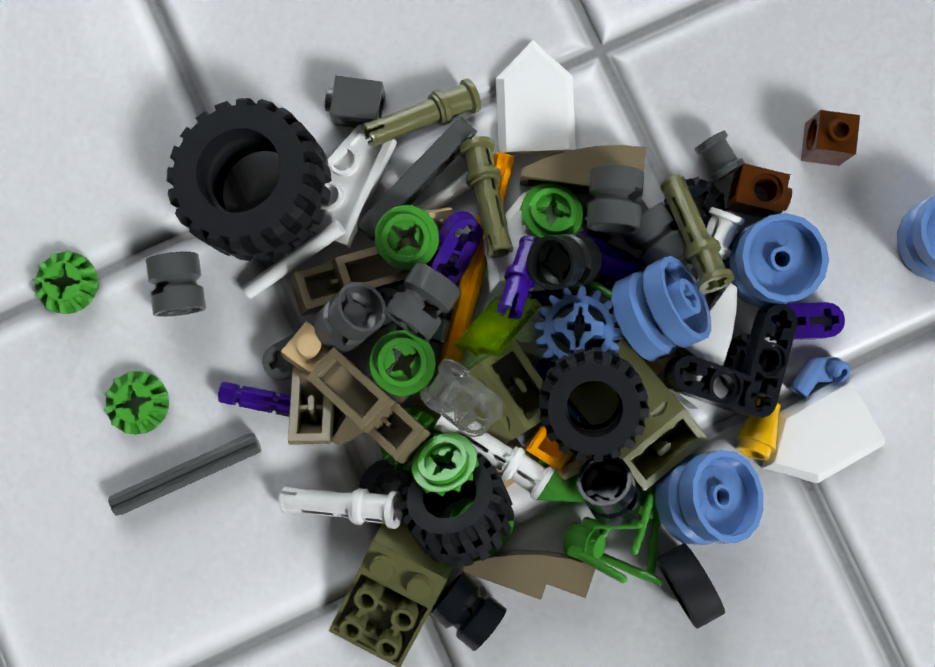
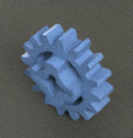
M580 286L578 295H572L568 288L563 289V299L561 300L553 295L549 296L551 309L540 307L538 310L539 316L545 321L534 323V331L544 334V336L535 340L537 348H548L543 355L544 361L548 362L554 358L558 360L566 354L556 346L552 338H555L556 341H562L568 347L570 352L569 355L566 354L567 357L574 354V350L583 348V351H585L591 345L601 344V342H604L600 347L602 351L609 353L611 350L618 354L620 347L613 340H621L624 335L621 329L614 328V326L618 325L615 314H610L613 309L612 300L602 304L600 302L601 291L599 290L593 293L592 297L586 296L585 286ZM573 307V311L564 318H556L562 311ZM588 308L595 311L603 321H596L588 312ZM581 316V324L585 332L582 338H580L579 347H576V338H574L573 330L575 329V324L578 323V317Z

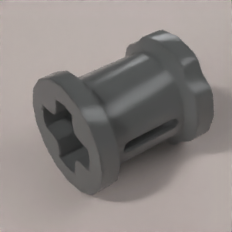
M725 130L711 136L694 149L698 155L702 154L712 169L714 173L712 179L714 182L729 176L745 163L742 158L738 159L726 140L728 134Z

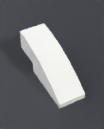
M732 283L719 290L708 305L712 328L709 338L685 348L679 346L677 350L681 355L696 356L723 366L732 339L737 308V287ZM686 368L680 369L679 375L685 377V381L700 382L702 376L692 375L686 371ZM667 386L679 402L689 409H699L703 403L697 399L676 393Z

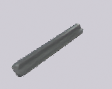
M255 434L244 435L111 495L108 498L109 506L115 516L123 515L260 453L261 446Z

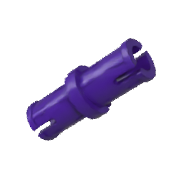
M532 236L520 238L513 264L508 266L504 275L507 282L496 310L504 316L507 308H511L507 317L510 319H520L522 317L529 290L536 285L527 269V255L534 240Z

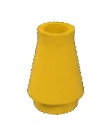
M757 398V401H756V405H757V406L760 405V401H761L760 398ZM777 403L774 412L767 417L747 418L736 437V440L739 442L737 451L751 458L759 460L769 459L770 453L776 451L778 413L781 407L779 403Z

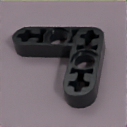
M786 304L767 305L757 311L741 372L696 356H678L672 358L664 369L666 384L676 393L745 417L764 418L769 416L777 406L797 328L795 312ZM772 316H775V320L780 322L779 329H776V324L771 322ZM770 337L769 341H776L777 343L765 342V338ZM764 349L769 351L773 358L772 367L767 372L762 370L759 365V355ZM686 368L688 373L702 376L700 382L685 381V377L679 375L680 369ZM720 375L727 380L729 385L728 392L723 398L717 397L713 389L714 381ZM755 378L767 379V382L762 384V381H755ZM752 393H756V397L761 399L759 406L751 400Z

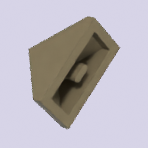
M293 366L288 443L289 445L331 444L337 423L336 405L306 378L308 375Z

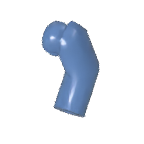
M838 357L811 358L803 366L789 386V389L796 395L806 399L818 382L846 381L850 375V366Z

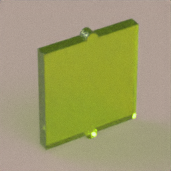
M496 296L455 345L459 350L473 352L475 356H478L480 353L499 356L540 308L541 304L537 299H526L522 317L520 319H510L507 317L511 308H507L504 316L496 310L502 297Z

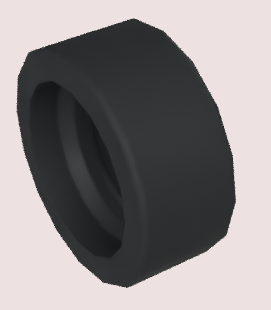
M682 543L657 557V563L662 574L695 628L699 629L725 614V608L715 587L688 545Z

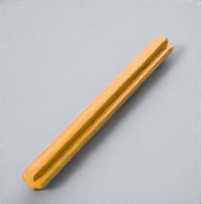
M497 152L493 158L495 167L500 169L502 175L498 186L503 204L514 165V157ZM478 213L477 221H478V223L480 224V226L482 227L481 221H480V216H479V213ZM484 232L481 242L460 280L458 288L461 294L456 301L454 311L451 313V324L446 343L443 344L436 369V374L442 378L451 379L459 371L487 266L482 242L485 238Z

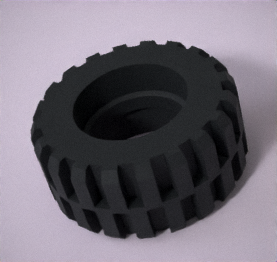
M238 98L234 106L225 101L215 105L216 111L211 114L204 111L195 118L198 123L192 129L188 127L184 129L180 135L183 138L179 147L174 146L170 158L174 161V166L168 167L166 181L174 187L168 190L170 204L177 208L175 212L176 217L182 225L189 228V232L196 238L227 256L232 255L239 260L251 261L255 256L259 260L265 261L273 259L275 256L274 251L276 250L283 255L293 251L295 248L292 244L297 239L305 242L312 235L308 229L313 222L320 225L325 215L320 210L322 203L328 204L330 201L331 191L325 184L332 181L331 171L325 164L327 157L323 149L291 112L283 107L277 108L270 101L261 99L256 104L251 98ZM270 151L277 153L280 162V172L277 184L270 196L251 210L238 213L228 212L223 201V186L231 168L240 159L255 152Z

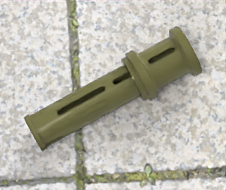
M468 78L460 81L459 86L444 92L440 90L432 91L426 101L362 124L365 139L371 138L368 141V145L373 149L380 144L433 123L439 125L450 124L452 118L467 112L472 114L481 110L480 96L474 83Z
M478 136L464 141L459 147V152L462 158L466 160L468 169L466 183L471 190H474L487 254L491 258H499L509 255L508 252L512 253L514 250L499 193L498 184L501 181L502 175L500 169L495 167L492 154L495 148L494 141L487 136Z
M674 175L665 179L661 183L660 188L686 245L684 257L686 262L692 264L698 277L697 288L699 292L712 293L721 290L734 280L732 270L726 269L719 254L721 250L719 241L709 236L688 189L685 177Z

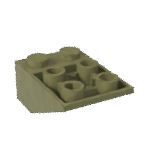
M509 338L411 407L426 411L437 422L449 406L453 411L506 444L541 422L539 401L540 390L544 381L516 340Z
M623 338L615 342L620 347L618 354L620 358L627 360L633 366L642 380L648 395L649 418L644 420L646 428L643 434L635 436L636 444L630 450L626 446L620 449L621 456L618 457L628 465L636 484L646 491L707 441L708 438L685 407ZM600 381L582 383L574 388L568 396V400L588 425L600 424L610 419L617 410L619 402L613 387Z
M382 523L332 622L329 632L396 667H401L444 588L453 567L447 566L444 560L439 564L432 560L429 554L426 555L406 525L400 523L397 529H391Z

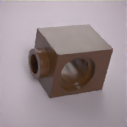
M826 110L817 112L805 123L801 161L840 166L856 155L860 115Z
M745 163L742 164L733 173L726 204L727 210L762 219L770 215L781 214L788 209L791 202L792 188L788 187L791 174ZM755 185L766 189L768 201H761L756 197L754 193Z

